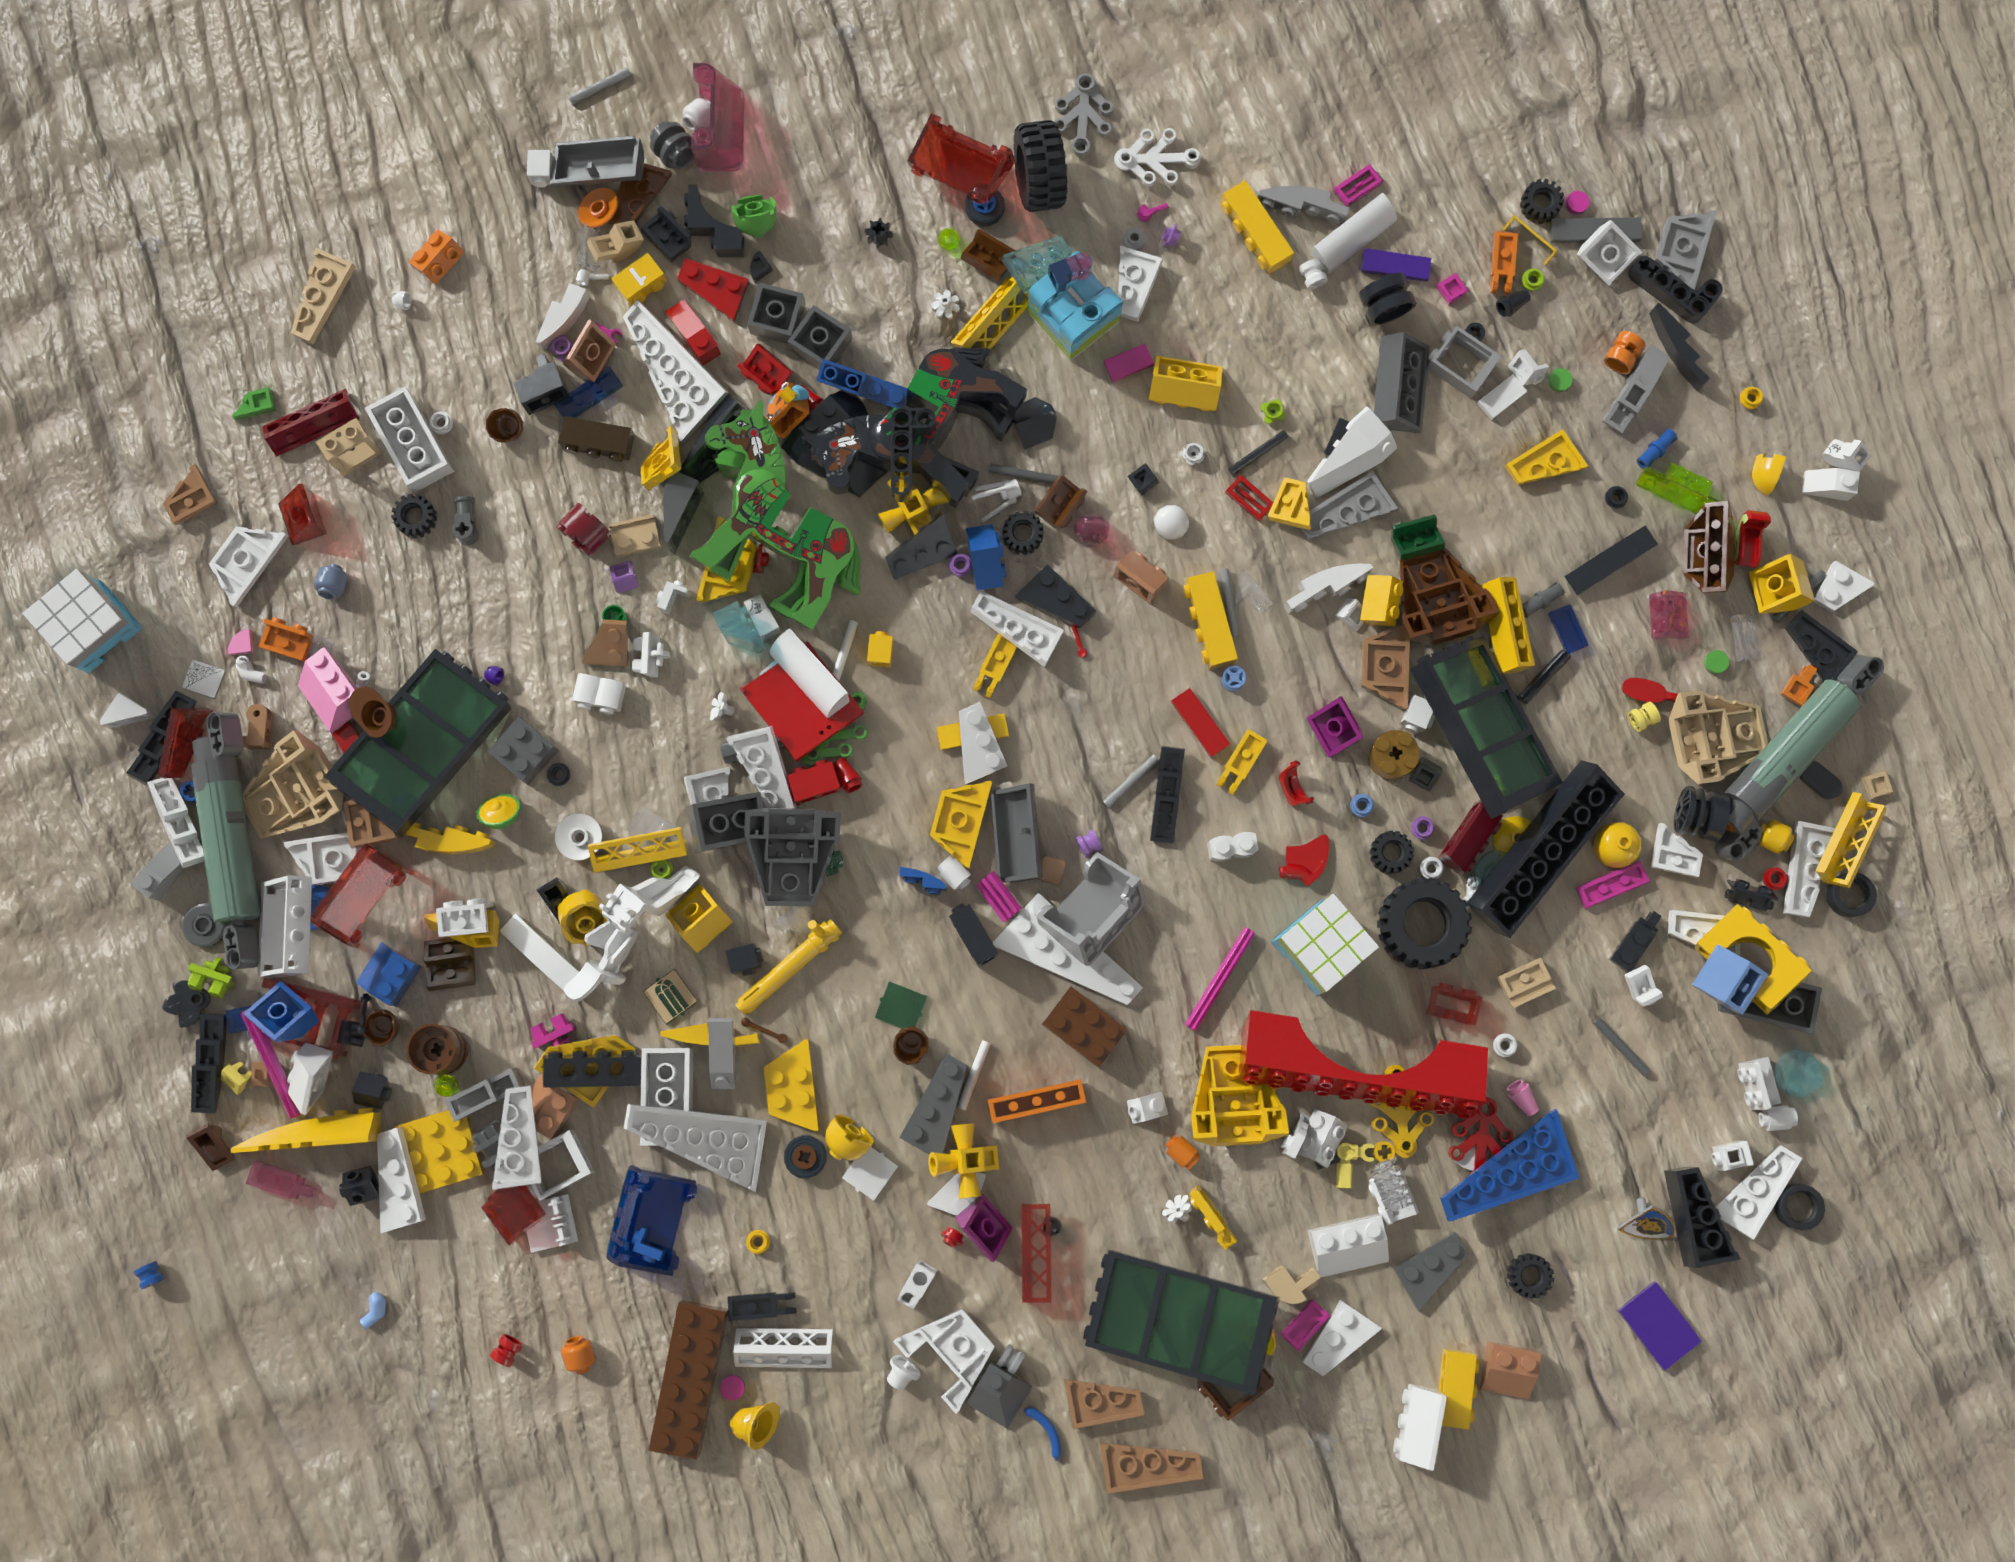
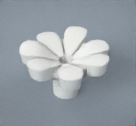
M945 290L943 295L940 293L934 295L936 301L931 303V309L937 310L935 314L937 318H942L945 314L946 319L951 320L953 318L952 312L958 313L960 311L959 305L956 304L959 302L958 296H951L949 290Z
M722 692L719 693L718 699L714 698L712 701V706H715V708L710 713L711 721H717L723 714L732 716L734 713V707L726 703L727 695Z
M1177 1195L1174 1199L1175 1202L1172 1200L1167 1201L1166 1207L1168 1209H1165L1162 1214L1168 1218L1169 1222L1175 1223L1178 1219L1183 1222L1189 1220L1190 1215L1188 1213L1191 1212L1192 1206L1189 1204L1190 1199L1188 1195L1183 1197Z

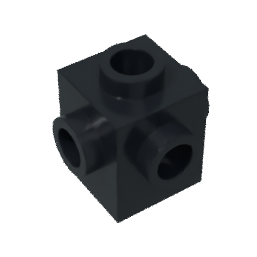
M371 1165L343 1173L339 1191L342 1198H346L350 1206L378 1199L379 1180Z

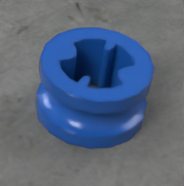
M186 781L180 787V795L185 801L196 803L195 796L187 794L188 791H191L190 787L194 788L193 781Z

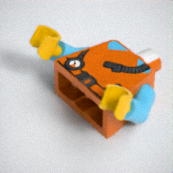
M791 382L783 383L781 389L770 399L766 419L771 424L775 434L783 439L810 413L808 404L809 392L800 385H794Z

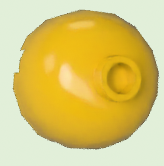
M1611 822L1604 825L1594 836L1593 852L1596 858L1607 867L1623 868L1631 865L1639 857L1642 850V839L1638 831L1632 825L1624 822Z
M837 1114L826 1129L825 1140L827 1146L830 1149V1154L838 1160H857L870 1150L874 1139L863 1126L859 1130L856 1126L852 1125L855 1120L841 1114Z

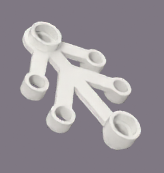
M1172 128L1165 129L1162 138L1146 154H1138V152L1145 145L1152 143L1154 134L1150 129L1142 130L1140 138L1129 149H1120L1114 156V163L1118 169L1132 171L1142 180V184L1146 187L1154 185L1156 176L1151 171L1145 172L1138 164H1147L1164 179L1167 186H1174L1177 183L1178 174L1173 170L1168 171L1160 163H1183L1185 167L1194 169L1199 166L1201 160L1200 152L1194 148L1187 149L1185 153H1160L1168 144L1175 141L1176 132ZM1148 134L1151 138L1145 139L1143 135ZM1171 134L1173 137L1169 139L1165 135ZM1193 154L1196 158L1190 159L1188 155ZM1127 156L1129 160L1123 161L1122 157ZM1149 176L1153 180L1148 182L1145 180V177ZM1173 176L1175 180L1169 181L1167 177Z

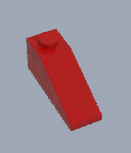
M684 299L665 311L703 366L721 355L717 343Z

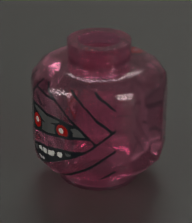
M1084 514L1079 519V522H1075L1074 534L1078 536L1083 544H1101L1104 539L1108 538L1109 522L1105 521L1102 515Z

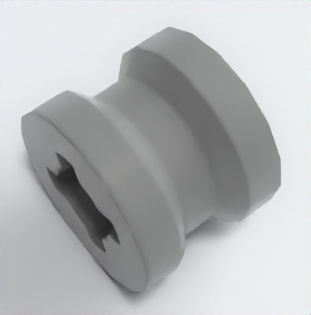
M1008 1344L997 1365L1007 1368L1009 1373L1014 1375L1024 1359L1025 1353L1015 1351L1013 1346Z

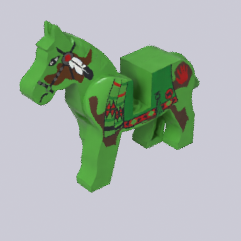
M762 400L758 401L753 410H742L735 421L712 426L705 435L706 445L713 450H720L726 447L729 451L742 455L744 460L733 487L732 516L712 534L704 546L694 550L690 558L707 567L710 572L730 582L747 539L751 535L756 541L774 553L798 562L792 584L784 593L772 599L768 607L786 618H791L805 628L813 630L831 600L832 588L836 577L841 588L853 595H859L861 592L859 579L861 557L858 546L846 526L812 507L804 510L789 537H787L788 532L781 527H771L791 494L784 487L785 464L782 450L774 429L763 415ZM804 601L803 605L797 611H795L799 607V605Z

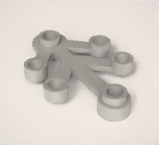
M1087 73L1079 75L1074 83L1075 88L1064 97H1060L1055 101V110L1058 113H1065L1068 110V104L1080 96V103L1062 118L1054 121L1056 124L1064 125L1062 129H1059L1061 134L1066 132L1067 125L1079 116L1077 138L1072 142V152L1078 157L1086 156L1090 150V142L1086 138L1087 117L1098 128L1099 136L1108 137L1111 133V125L1104 121L1088 104L1089 97L1099 106V112L1102 116L1111 115L1113 105L1110 101L1105 100L1096 90L1095 78ZM1088 84L1089 87L1083 88L1081 85ZM1059 103H1064L1066 106L1063 107V108H1060V107L1058 106V104H1059ZM1108 106L1110 109L1108 111H1104L1102 107ZM1106 127L1108 128V131L1103 132L1101 131V128ZM1082 146L1085 150L1078 151L1077 147Z

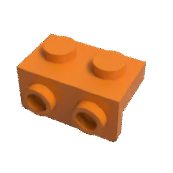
M437 230L430 235L428 241L421 249L414 253L413 258L408 263L414 269L424 274L433 284H437L464 254V250L453 238Z
M273 617L272 620L264 618L262 623L266 627L258 647L305 662L314 638L313 635L307 632L308 628L298 624H294L293 627L288 626L286 621Z

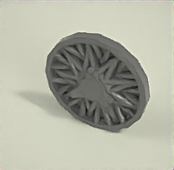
M204 903L190 908L185 914L182 922V931L185 938L192 945L210 947L217 944L223 938V931L227 924L215 923L213 921L211 904Z

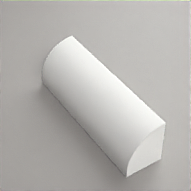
M1381 193L1314 246L1311 256L1314 259H1320L1322 268L1328 275L1397 221L1395 209L1386 195Z
M790 628L778 637L771 647L770 655L827 719L849 703L848 692Z

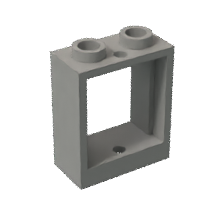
M1456 326L1453 332L1449 330L1446 332L1441 340L1443 345L1440 350L1437 348L1433 350L1428 358L1431 362L1427 368L1472 399L1502 356ZM1453 341L1486 363L1471 384L1439 362Z

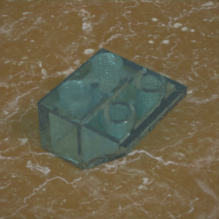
M738 601L712 613L728 644L758 654L763 652L760 647L763 641L756 627H750L753 621L745 606L740 607Z

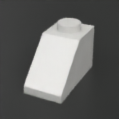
M1841 468L1805 471L1802 494L1848 501L1858 492L1860 472Z

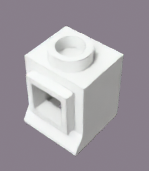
M1739 1140L1712 1147L1714 1152L1711 1154L1712 1161L1715 1167H1718V1170L1727 1171L1754 1165L1748 1141ZM1737 1150L1739 1161L1730 1163L1727 1152Z

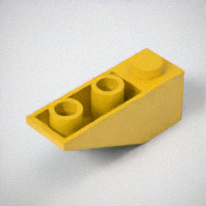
M486 909L489 932L447 937L474 948L497 947L500 921L496 911ZM436 912L424 914V919L429 929L438 932Z

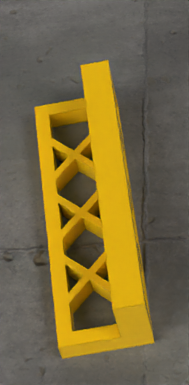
M1008 276L951 341L955 348H971L976 341H981V348L991 349L1028 307L1029 289L1019 278ZM1021 290L1026 298L1021 304H1016V295ZM1005 308H1010L1009 318L1006 321H1001L1002 311ZM990 325H995V334L992 337H987V328Z
M1852 793L1816 869L1817 874L1824 883L1846 888L1851 887L1887 810L1885 805L1867 802L1861 793ZM1867 809L1877 811L1875 817L1867 821L1864 820L1863 817ZM1866 828V836L1856 841L1854 838L1856 832ZM1857 848L1858 853L1856 857L1846 860L1847 852ZM1845 868L1848 869L1849 872L1845 880L1835 878L1839 871Z
M681 827L588 844V851L593 872L596 873L686 856L688 846L686 839L683 837ZM677 834L678 841L663 843L667 836ZM645 840H651L657 844L640 847ZM624 844L634 848L617 852L620 845ZM605 849L610 853L596 856L594 850Z

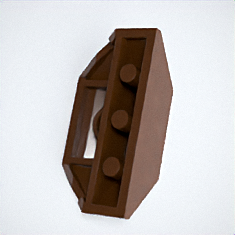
M1729 501L1708 502L1701 507V510L1684 529L1682 574L1702 593L1727 592L1734 576L1735 526Z

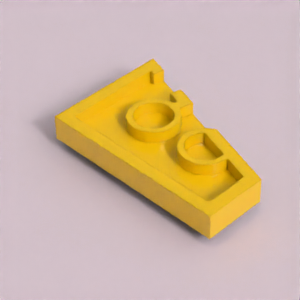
M1562 429L1510 461L1504 467L1515 483L1520 485L1583 470L1588 465Z

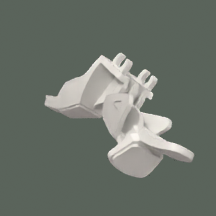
M685 866L669 879L652 877L634 887L619 884L613 894H607L608 903L606 906L600 904L599 908L608 921L585 935V942L604 949V955L601 960H590V962L585 963L581 971L564 987L566 996L574 1002H579L586 998L601 981L610 985L624 983L626 977L619 971V968L628 956L639 934V931L635 928L640 915L647 911L653 915L661 916L699 880L700 874L691 867Z

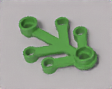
M861 692L851 694L853 699L856 697L862 699L858 705L864 710L868 703L866 696ZM857 725L854 729L841 730L814 749L817 751V755L814 758L809 757L808 753L802 759L807 765L814 766L815 762L821 761L824 758L838 756L848 758L853 753V749L848 743H842L838 748L825 747L830 741L846 739L864 740L868 735L867 729L863 725ZM858 729L865 731L863 736L856 735ZM849 747V753L842 754V748Z

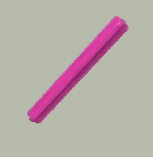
M1243 929L1185 1023L1186 1027L1192 1031L1198 1029L1254 938L1255 933L1251 929Z
M242 1012L241 1016L289 1118L299 1116L301 1113L288 1094L290 1084L287 1083L286 1074L268 1036L243 1014L244 1012Z

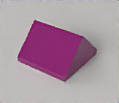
M1342 696L1307 717L1309 724L1329 758L1360 742L1365 737Z
M982 1194V1196L975 1199L955 1217L961 1229L990 1262H995L1013 1227L987 1197Z

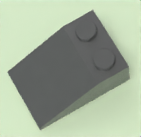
M680 472L675 473L663 482L664 541L669 550L674 554L704 496V491L699 481Z

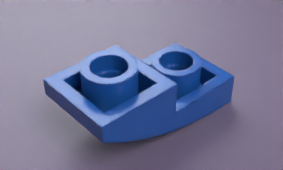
M900 867L899 877L904 879L905 883L917 884L918 880H923L922 888L927 890V894L940 895L941 891H946V884L933 875L912 868Z

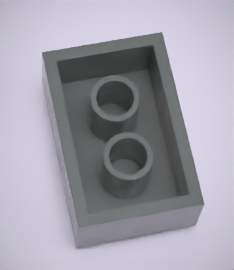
M761 792L701 802L686 807L695 853L747 844L744 835L745 810L764 808Z

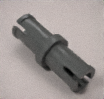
M1555 582L1544 591L1536 592L1533 598L1522 604L1524 617L1528 618L1539 609L1547 608L1550 602L1563 596L1565 591L1562 585Z

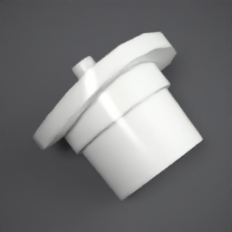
M895 1355L891 1358L890 1365L892 1370L887 1377V1381L892 1387L904 1390L912 1379L918 1380L920 1378V1371L912 1360L903 1355Z

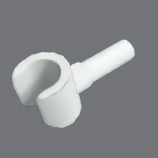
M581 269L577 274L576 282L579 285L587 286L589 279L609 280V274H594Z

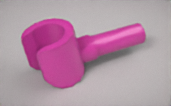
M1165 203L1149 209L1144 204L1139 207V212L1136 215L1146 222L1154 214L1169 208V206Z
M597 322L595 323L616 344H618V341L613 339L612 336L618 334L623 337L619 329L610 330Z

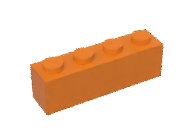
M1081 1079L988 1099L992 1123L1086 1103Z

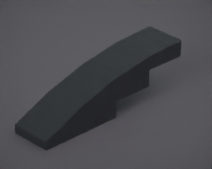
M1658 303L1649 313L1656 333L1677 369L1691 386L1698 391L1710 379L1695 363L1701 356L1685 341L1691 334Z
M1645 525L1564 577L1578 596L1657 546L1658 543Z
M178 691L174 692L150 725L149 729L151 732L138 749L140 754L126 772L129 777L147 786V782L155 778L183 732L196 706V700Z
M1161 745L1150 841L1170 844L1174 842L1185 748Z
M200 1014V1036L196 1040L195 1064L192 1065L191 1112L215 1114L217 1112L222 1082L220 1080L221 1072L224 1066L227 1014Z

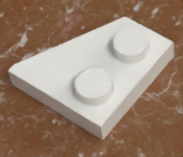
M1834 561L1826 573L1827 576L1822 580L1817 589L1813 603L1829 612H1833L1872 587L1874 582Z
M1301 1112L1291 1134L1286 1135L1282 1140L1280 1147L1283 1148L1281 1152L1283 1155L1289 1158H1296L1306 1137L1309 1125L1307 1123L1310 1116Z
M975 1172L981 1191L986 1174ZM956 1174L928 1201L927 1205L957 1216L978 1197L958 1199L960 1174Z

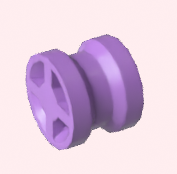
M1093 829L1088 831V834L1085 836L1076 837V841L1085 858L1090 857L1091 853L1095 851L1100 852L1103 850Z

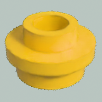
M1757 387L1745 388L1740 393V403L1747 409L1758 408L1763 402L1762 391ZM1747 396H1752L1754 401H1749Z
M754 1230L747 1236L746 1246L750 1252L762 1254L770 1246V1237L763 1230ZM756 1237H760L763 1240L761 1246L755 1245L754 1240Z

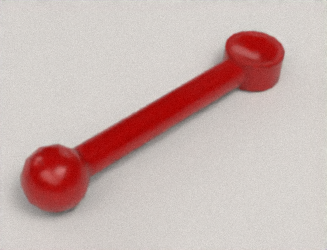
M1071 625L1079 648L1078 656L1085 658L1088 652L1083 648L1077 627Z

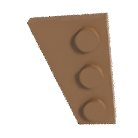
M1064 1379L1073 1429L1144 1416L1139 1389Z

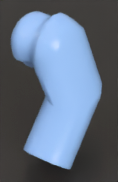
M379 1292L370 1295V1312L360 1319V1323L365 1329L371 1327L385 1315L386 1300Z

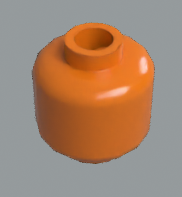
M581 1335L567 1339L564 1342L565 1345L561 1348V1355L566 1370L576 1372V1374L588 1372L590 1366L596 1360L591 1341L583 1338Z

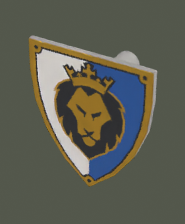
M1638 1198L1636 1200L1639 1214L1617 1227L1618 1231L1642 1239L1674 1238L1675 1233L1671 1217L1653 1205L1647 1207L1645 1198Z

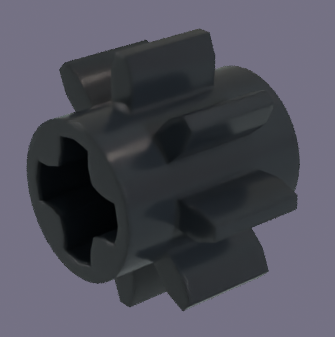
M881 218L875 222L870 220V228L865 229V235L869 236L867 238L868 244L873 242L876 248L884 244L888 246V238H893V232L888 231L891 228L890 223L885 224Z

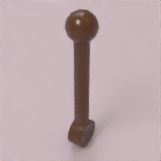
M749 1018L741 1020V1024L744 1027L749 1026L777 1038L780 1043L787 1041L785 1034L779 1035L750 1022Z

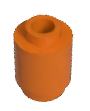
M1173 1135L1165 1144L1168 1148L1165 1153L1179 1166L1185 1167L1187 1170L1201 1157L1197 1153L1198 1150L1182 1135L1178 1138Z

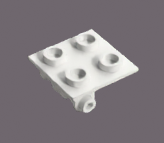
M569 1194L521 1205L531 1253L578 1241Z

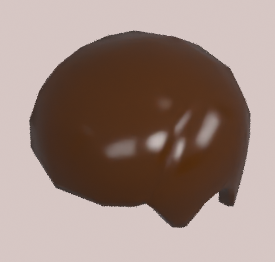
M500 408L490 412L486 419L485 429L489 437L495 441L508 443L517 440L522 435L523 420L520 414L513 409Z
M387 1009L374 1010L365 1018L364 1026L366 1032L363 1035L371 1042V1045L385 1046L397 1037L400 1030L399 1020Z
M915 1026L902 1028L893 1040L894 1055L898 1061L906 1065L919 1063L928 1052V1037L922 1029Z

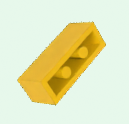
M1443 1348L1439 1391L1446 1395L1447 1398L1442 1426L1469 1429L1470 1423L1474 1422L1475 1412L1472 1408V1398L1475 1399L1477 1395V1385L1474 1384L1475 1374L1479 1372V1359H1476L1477 1355L1472 1352Z

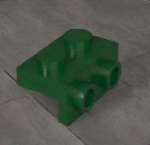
M1435 514L1392 526L1391 541L1401 561L1445 548V542L1437 528V517Z

